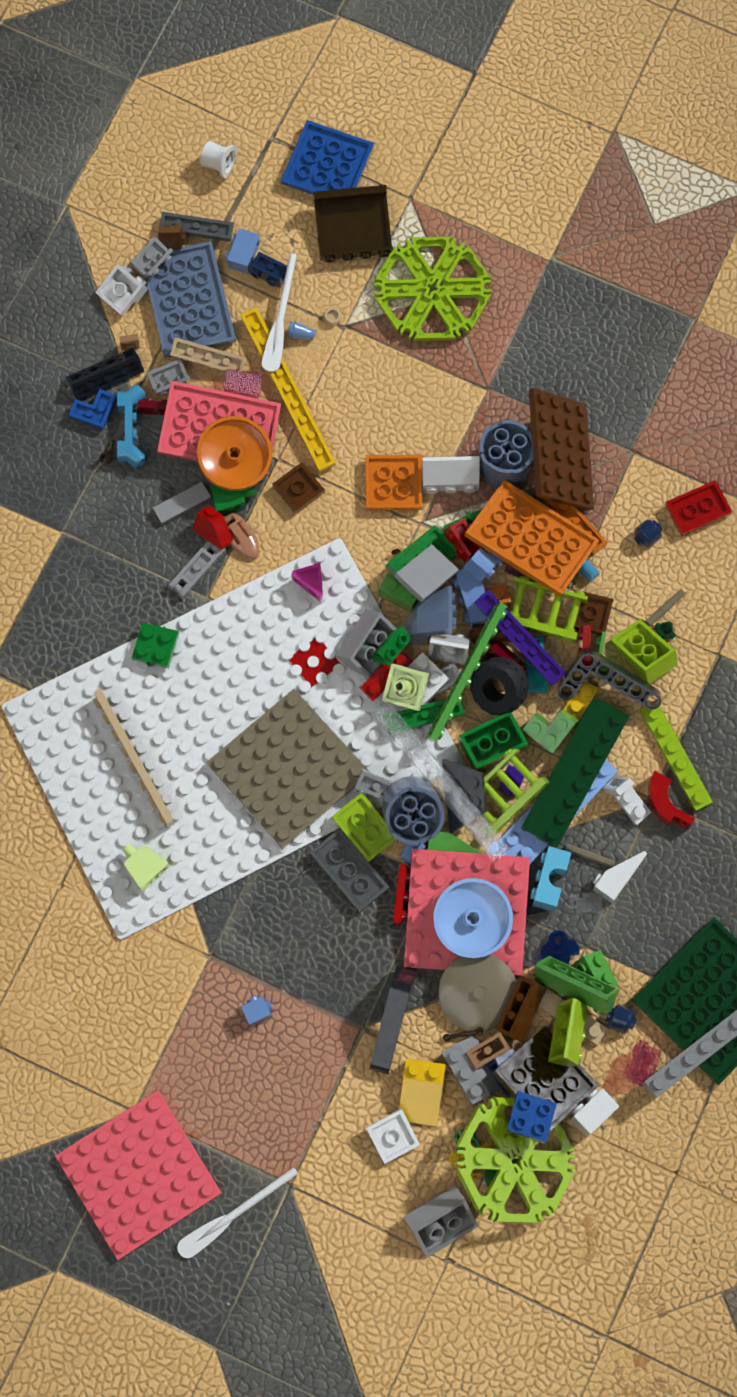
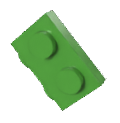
M601 950L585 955L574 962L576 969L614 987L618 986Z

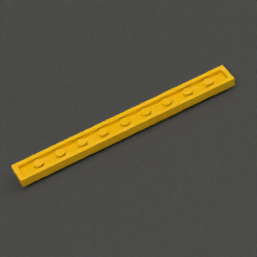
M256 307L240 314L261 359H263L270 332ZM281 358L279 369L268 373L320 473L336 466V462L284 359Z

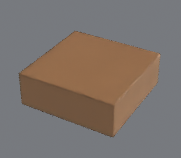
M138 334L119 336L122 350L140 347Z

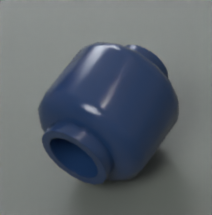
M647 519L634 529V540L639 546L651 547L661 539L662 528L657 521Z
M616 1005L608 1013L606 1022H609L608 1026L610 1029L625 1034L629 1029L633 1030L637 1019L634 1018V1011L632 1009Z

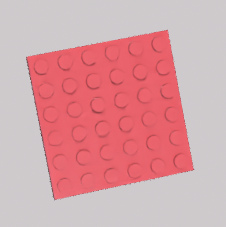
M412 849L404 967L445 970L451 962L460 957L447 949L439 940L433 922L434 908L440 895L450 885L463 879L478 878L489 881L499 887L507 896L513 912V925L508 939L491 955L501 959L514 975L522 976L530 857Z
M159 1090L55 1155L118 1261L222 1194Z

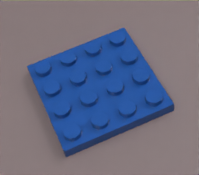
M307 120L284 172L281 184L314 195L315 191L357 188L374 148V143Z

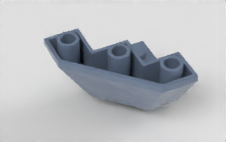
M452 586L439 590L422 603L419 601L415 605L405 622V629L412 638L407 645H427V640L431 639V634L451 635L452 629H456V617H453L456 613V605H452L455 604V592H452Z

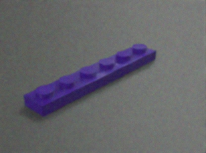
M488 589L474 604L488 618L494 605L500 601ZM505 609L507 613L504 619L498 622L496 628L551 687L554 686L566 675V672L519 621Z

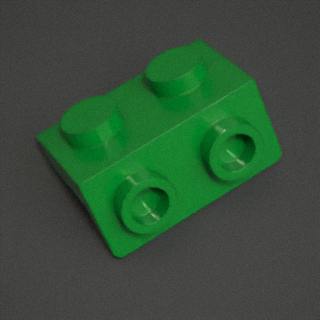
M399 626L396 630H393L371 656L372 660L375 663L389 666L412 639L403 626Z

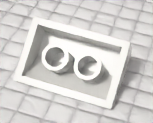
M480 457L423 458L422 492L436 494L445 491L451 494L457 491H464L465 493L478 491Z

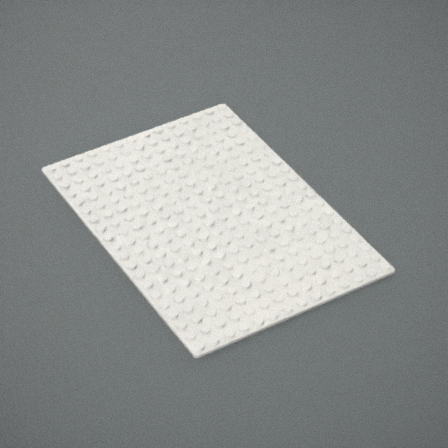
M338 538L160 626L177 630L180 633L169 669L156 665L150 667L146 663L132 660V653L137 638L2 705V709L118 939L123 940L338 830L339 826L331 817L361 792L376 810L381 808L382 799L354 788L282 849L206 764L208 760L292 689L299 693L360 762L373 774L392 782L403 777L412 776L422 778L430 783L444 776L442 759H448L461 765L464 764V760L445 726L442 738L440 740L437 739L435 742L426 739L432 724L390 735L385 715L410 708L382 701L384 691L374 701H371L359 688L367 678L346 666L336 656L366 609L380 612L383 615L342 539ZM317 563L321 564L323 600L321 603L292 580L291 573L294 570ZM316 637L318 643H324L327 647L324 652L327 659L336 657L341 664H336L333 667V671L328 675L323 672L318 673L316 676L318 683L311 688L310 683L301 676L302 668L299 665H292L289 660L298 650L308 651L310 649L309 642ZM315 656L309 657L307 660L308 666L311 668L317 667L319 664L318 658ZM101 688L175 823L168 828L166 823L161 824L157 817L159 811L156 806H151L147 798L150 796L148 791L142 790L138 782L141 780L138 773L134 775L129 766L132 763L130 758L124 757L120 750L123 747L120 740L115 741L111 733L113 731L111 724L107 726L102 717L105 713L102 708L98 709L93 701L96 698L94 691ZM129 843L137 850L142 845L147 846L166 860L170 866L143 892L124 866V862L128 857L122 850Z

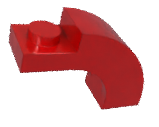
M654 771L648 785L649 804L654 814L667 826L673 820L680 828L690 829L695 818L677 809L669 800L668 787L671 779Z

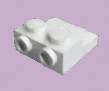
M117 264L95 293L120 315L124 316L134 302L138 303L149 288L145 286L147 282L140 276L135 277L132 275L134 271L127 265L123 267Z

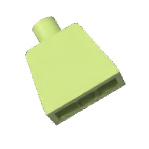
M129 843L122 850L128 857L124 862V866L142 892L170 868L166 860L145 845H142L137 850Z

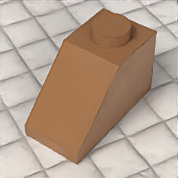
M498 1032L465 1053L477 1070L494 1058L509 1051L510 1047L501 1032Z

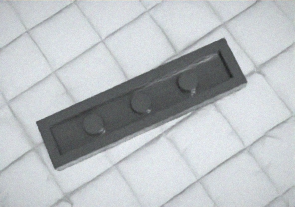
M162 212L159 229L161 225H183V231H186L187 236L231 242L234 222Z

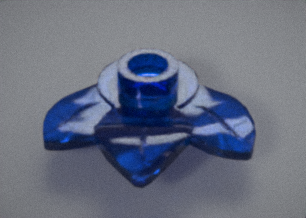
M560 930L553 931L549 935L548 942L541 949L542 960L551 956L566 964L570 962V955L580 954L577 942L569 939ZM556 937L561 938L562 942L560 944L555 943L554 939Z

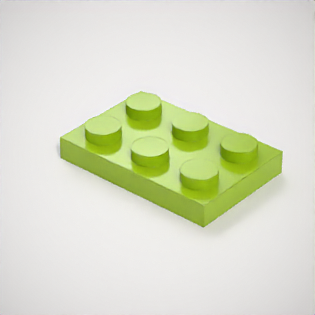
M362 792L331 817L368 862L396 840L389 831L385 820Z

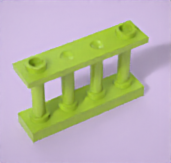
M514 577L513 583L518 585V589L510 613L528 631L576 643L578 632H575L574 625L581 602L587 604L588 596H585V593L574 590L573 593L565 590L562 596L559 597L539 583L530 581L528 577ZM529 588L537 590L530 617L525 619L520 617L519 610L525 589ZM548 593L555 595L548 622L544 624L538 622L537 616L543 595ZM562 597L573 600L567 626L564 629L556 627L557 624H555Z
M509 749L502 756L504 759L484 778L485 792L502 809L501 812L503 813L498 819L494 818L488 811L481 815L488 822L489 828L486 832L490 836H495L550 783L545 777L535 778L516 757L521 752L519 749ZM509 762L530 783L531 787L526 792L524 790L521 791L502 771ZM495 776L516 796L515 799L517 801L512 806L507 804L488 784Z

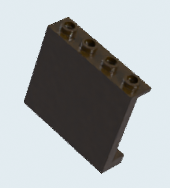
M386 185L314 192L320 261L324 260L326 263L334 262L335 259L349 261L353 260V257L369 259L374 255L388 257L391 251H393Z

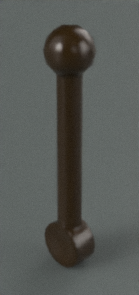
M477 1027L476 1030L452 1035L445 1034L443 1039L448 1042L453 1038L473 1034L481 1036L484 1033V1029Z

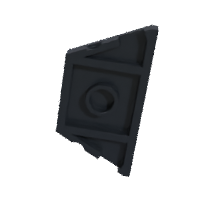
M442 759L450 834H455L459 829L487 812L484 774L448 759Z

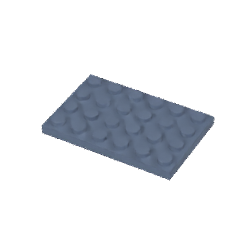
M212 241L182 247V249H174L169 254L172 257L165 264L161 263L158 266L160 269L154 277L149 276L145 278L149 288L148 292L164 358L172 357L170 353L175 337L211 348L235 343L236 337Z

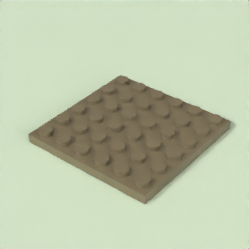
M292 689L206 762L209 768L282 849L353 790L362 769L369 771L295 689Z

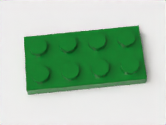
M434 525L391 559L385 567L395 576L399 570L431 544L450 562L457 557L453 544Z

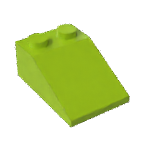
M641 619L610 639L611 643L636 675L649 684L678 665L676 650Z

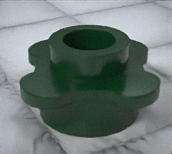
M667 621L655 625L654 629L663 640L668 638L670 640L674 639L675 633L673 632L672 622Z

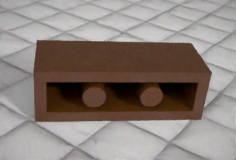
M520 975L495 1030L522 1042L547 988Z

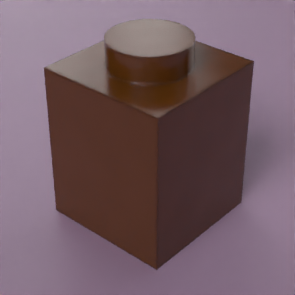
M183 225L160 226L158 232L159 241L167 249H182L184 242L187 241Z

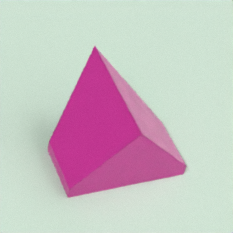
M317 563L294 570L291 573L292 580L321 603L323 600L321 564Z

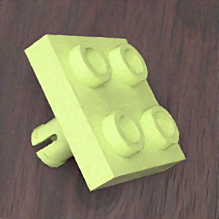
M392 663L382 701L420 711L430 673Z

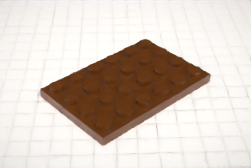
M536 388L530 389L529 404L536 497L587 511L594 509L586 404Z

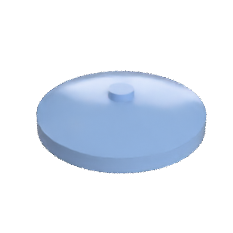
M469 878L457 881L443 891L434 908L433 922L439 940L447 949L462 957L480 958L494 953L506 942L513 925V912L507 896L499 887L483 879Z

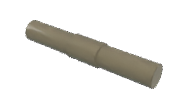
M680 589L645 621L646 624L651 627L685 595V592Z
M567 844L565 851L611 868L615 864V861L571 844Z

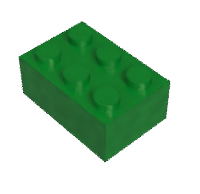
M512 712L504 713L460 734L458 737V742L472 769L480 772L500 763L504 759L502 756L509 749H519L523 752L528 747V742Z

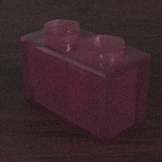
M226 369L223 391L253 398L261 397L264 372Z

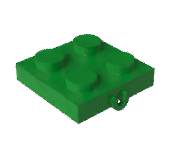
M142 622L132 653V660L146 663L150 667L156 665L169 669L180 634L179 631Z

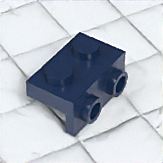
M258 252L254 261L248 264V270L254 278H261L270 286L281 288L284 283L287 265Z

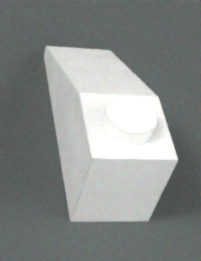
M643 851L606 870L603 875L599 873L593 882L595 884L593 891L610 903H613L647 853Z

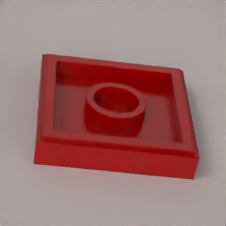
M316 637L309 642L310 649L308 651L298 650L289 660L292 665H299L302 668L301 676L310 683L311 688L318 683L316 680L318 673L323 672L328 675L333 671V667L336 664H341L336 657L333 659L325 657L324 652L327 647L324 643H318ZM311 656H315L319 660V664L315 668L308 666L307 660Z

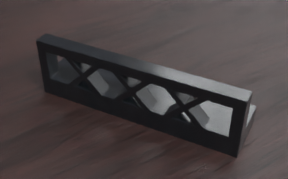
M131 348L68 375L66 379L75 398L80 400L98 392L99 389L103 390L145 371L134 348Z

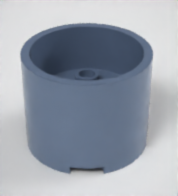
M501 420V422L488 427L484 431L480 439L478 456L480 457L479 473L482 478L496 488L500 486L503 480L508 481L515 487L527 480L531 474L534 459L532 434L525 425L513 420Z
M403 777L394 781L384 792L381 802L382 814L394 838L404 844L419 845L438 835L444 824L445 814L439 796L429 782L419 777ZM416 810L417 814H413V816H411L410 812H414Z

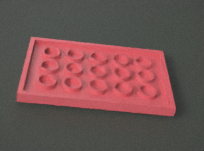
M171 381L157 453L197 461V446L201 434L212 422L227 416L245 417L257 423L268 435L273 450L281 403ZM236 454L230 455L231 457L237 458Z

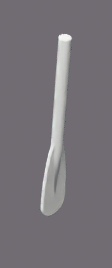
M294 253L289 255L277 318L270 331L263 354L262 367L267 372L277 371L281 363L284 342L283 321L297 257Z
M294 1167L229 1214L218 1217L185 1236L178 1243L179 1254L184 1258H191L215 1240L234 1219L298 1174Z

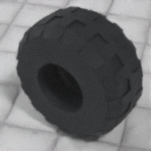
M505 657L490 658L481 663L472 674L470 683L471 694L475 703L488 714L500 716L504 713L513 712L527 698L529 690L527 676L520 665ZM494 679L499 680L503 684L505 694L495 688Z

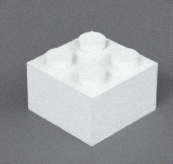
M597 1089L585 1099L588 1103L585 1106L581 1103L571 1113L573 1115L570 1119L571 1122L586 1138L620 1107L604 1089L599 1092Z

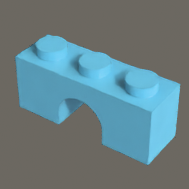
M550 846L547 852L543 851L540 863H543L542 870L538 869L535 881H539L537 888L533 887L530 899H534L532 906L555 912L562 888L553 886L549 881V877L554 874L565 876L571 852Z

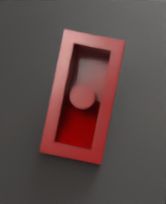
M210 506L197 512L193 531L221 550L231 544L233 538L222 514Z

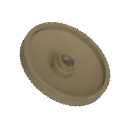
M491 954L480 958L460 956L451 962L442 974L438 989L440 1005L447 1018L459 1028L472 1031L476 1030L477 1027H482L484 1032L496 1029L517 982L511 969L496 956Z

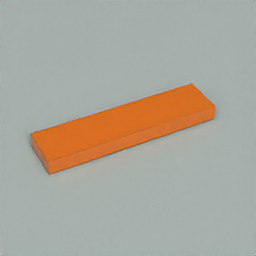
M544 499V502L553 511L599 539L598 544L591 552L592 556L607 545L608 542L576 507Z

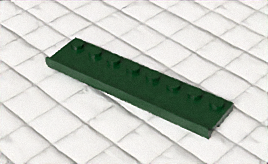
M594 696L549 776L548 781L550 783L541 791L521 827L524 832L534 835L537 839L554 848L559 846L628 721L629 715Z

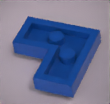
M99 389L93 405L75 399L68 416L70 419L104 430L117 400V395Z

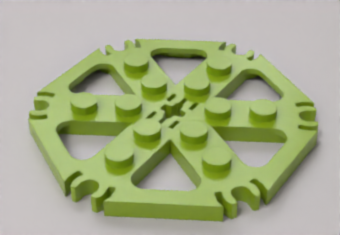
M411 237L410 240H405L407 247L403 248L398 243L396 250L394 246L393 251H391L374 280V288L381 289L380 292L374 293V297L397 333L401 328V336L404 332L408 331L410 332L409 340L413 339V341L456 340V337L460 339V330H464L466 334H469V328L471 331L473 330L491 298L492 289L485 288V286H491V277L469 245L464 250L465 242L461 246H456L457 238L452 240V237ZM441 247L444 250L433 270L419 252L420 248ZM463 259L467 260L477 273V278L450 277L458 263ZM401 261L414 279L388 280L387 275L394 263ZM436 284V290L430 293L429 287H433ZM451 298H476L479 303L472 316L465 319ZM415 299L404 320H398L388 306L390 300ZM433 307L447 327L444 333H424L421 329Z
M501 1097L488 1099L489 1108L487 1109L484 1103L475 1108L455 1148L463 1149L454 1151V1154H459L462 1158L460 1162H454V1165L463 1167L455 1168L476 1211L483 1215L486 1213V1210H489L488 1220H493V1222L539 1223L543 1221L542 1212L545 1213L546 1217L555 1213L575 1173L567 1171L575 1169V1166L568 1164V1160L575 1158V1155L567 1154V1152L572 1153L575 1151L560 1123L553 1128L561 1143L560 1150H533L537 1143L536 1140L517 1134L515 1136L514 1133L506 1131L508 1121L504 1115V1109L507 1106L513 1107L515 1099ZM480 1122H484L497 1149L475 1148L471 1145V1138ZM514 1157L519 1158V1160H517V1164L512 1163ZM473 1169L497 1170L484 1196L480 1195L471 1178ZM533 1171L558 1172L561 1175V1182L552 1198L546 1197ZM515 1185L529 1210L526 1214H509L504 1209V1205Z

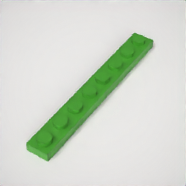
M502 602L494 605L426 736V739L435 742L437 739L440 740L442 738L446 722L449 723L451 721L455 705L458 706L463 696L461 693L463 689H467L471 683L470 676L472 672L478 669L481 655H484L489 648L488 641L495 636L498 630L496 628L498 622H501L507 613L505 611L507 605Z

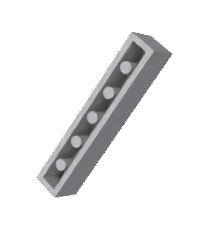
M737 1010L642 1083L654 1100L737 1036Z

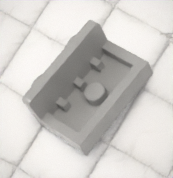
M154 236L129 264L144 278L154 277L160 270L158 266L161 263L165 264L172 257L169 254L173 250L171 248L167 249Z
M181 358L146 372L154 393H159L160 395L169 392L171 381L187 384L186 381L190 380Z

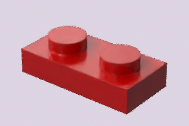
M583 625V629H579V640H583L582 648H578V654L582 649L590 648L591 625ZM584 656L583 660L589 662L590 656Z

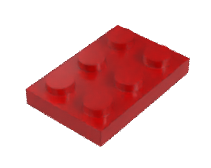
M716 480L665 502V506L681 536L727 517L733 512Z

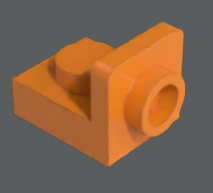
M506 584L487 587V590L489 589L500 602L507 605L506 609L511 606V598H509Z

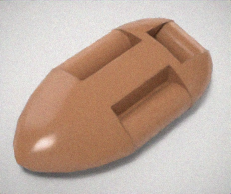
M229 513L224 517L226 523L228 524L232 520L235 521L228 526L233 538L230 544L231 547L246 558L256 559L259 555V544L256 535L241 516Z

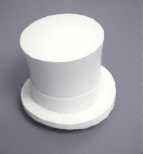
M208 141L201 154V166L220 172L222 178H228L237 158L238 147L236 145L224 147L213 141Z

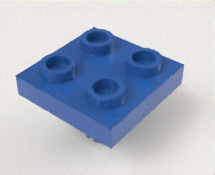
M517 1091L506 1131L546 1143L557 1103Z

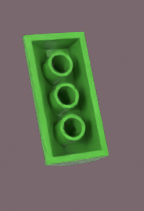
M551 956L544 958L536 964L535 981L539 982L540 985L547 989L558 991L557 993L562 997L579 1000L593 1008V1011L597 1014L604 1015L612 1011L620 989Z

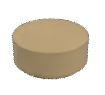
M336 307L326 309L324 312L325 323L329 326L339 325L342 321L340 309Z

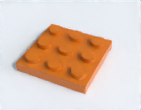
M421 455L365 456L366 510H422Z

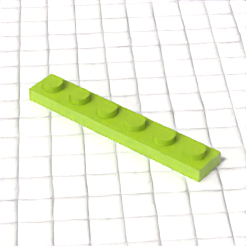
M659 706L655 710L642 709L640 713L693 810L697 812L713 803L661 707Z

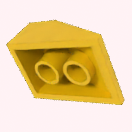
M406 1058L399 1109L403 1110L409 1123L437 1127L446 1064Z

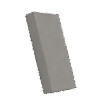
M431 544L399 570L394 577L422 603L457 574L459 569Z

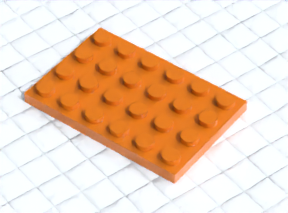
M503 480L464 535L559 597L562 596L599 542V539L506 480Z

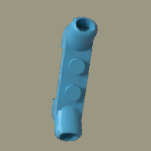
M133 385L127 392L117 393L119 413H125V441H117L118 462H128L133 468H140L146 459L145 455L134 446V441H137V430H134V423H137V412H134V408L138 405V400L145 399V392L139 385Z

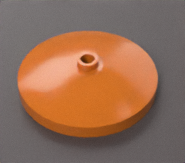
M227 416L212 422L203 431L198 441L197 461L201 472L212 484L229 491H241L255 486L265 477L272 461V446L268 435L257 423L245 417ZM236 454L237 458L231 457L230 455Z

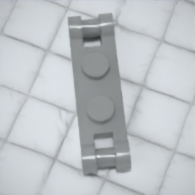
M207 541L171 581L168 588L171 591H176L181 599L186 598L192 588L216 561L225 554L227 549L223 548L221 550ZM212 549L215 553L211 555L208 551ZM181 581L186 583L184 587L179 585Z

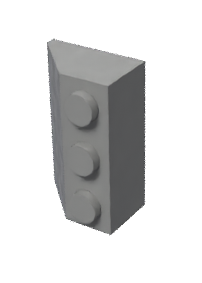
M366 609L336 656L346 666L368 679L382 665L375 663L371 656L391 632L397 628L380 612Z
M475 1035L441 1053L442 1059L471 1107L501 1090L487 1064L476 1070L465 1053L480 1044Z
M456 1185L404 1216L411 1233L426 1258L478 1227L465 1198Z

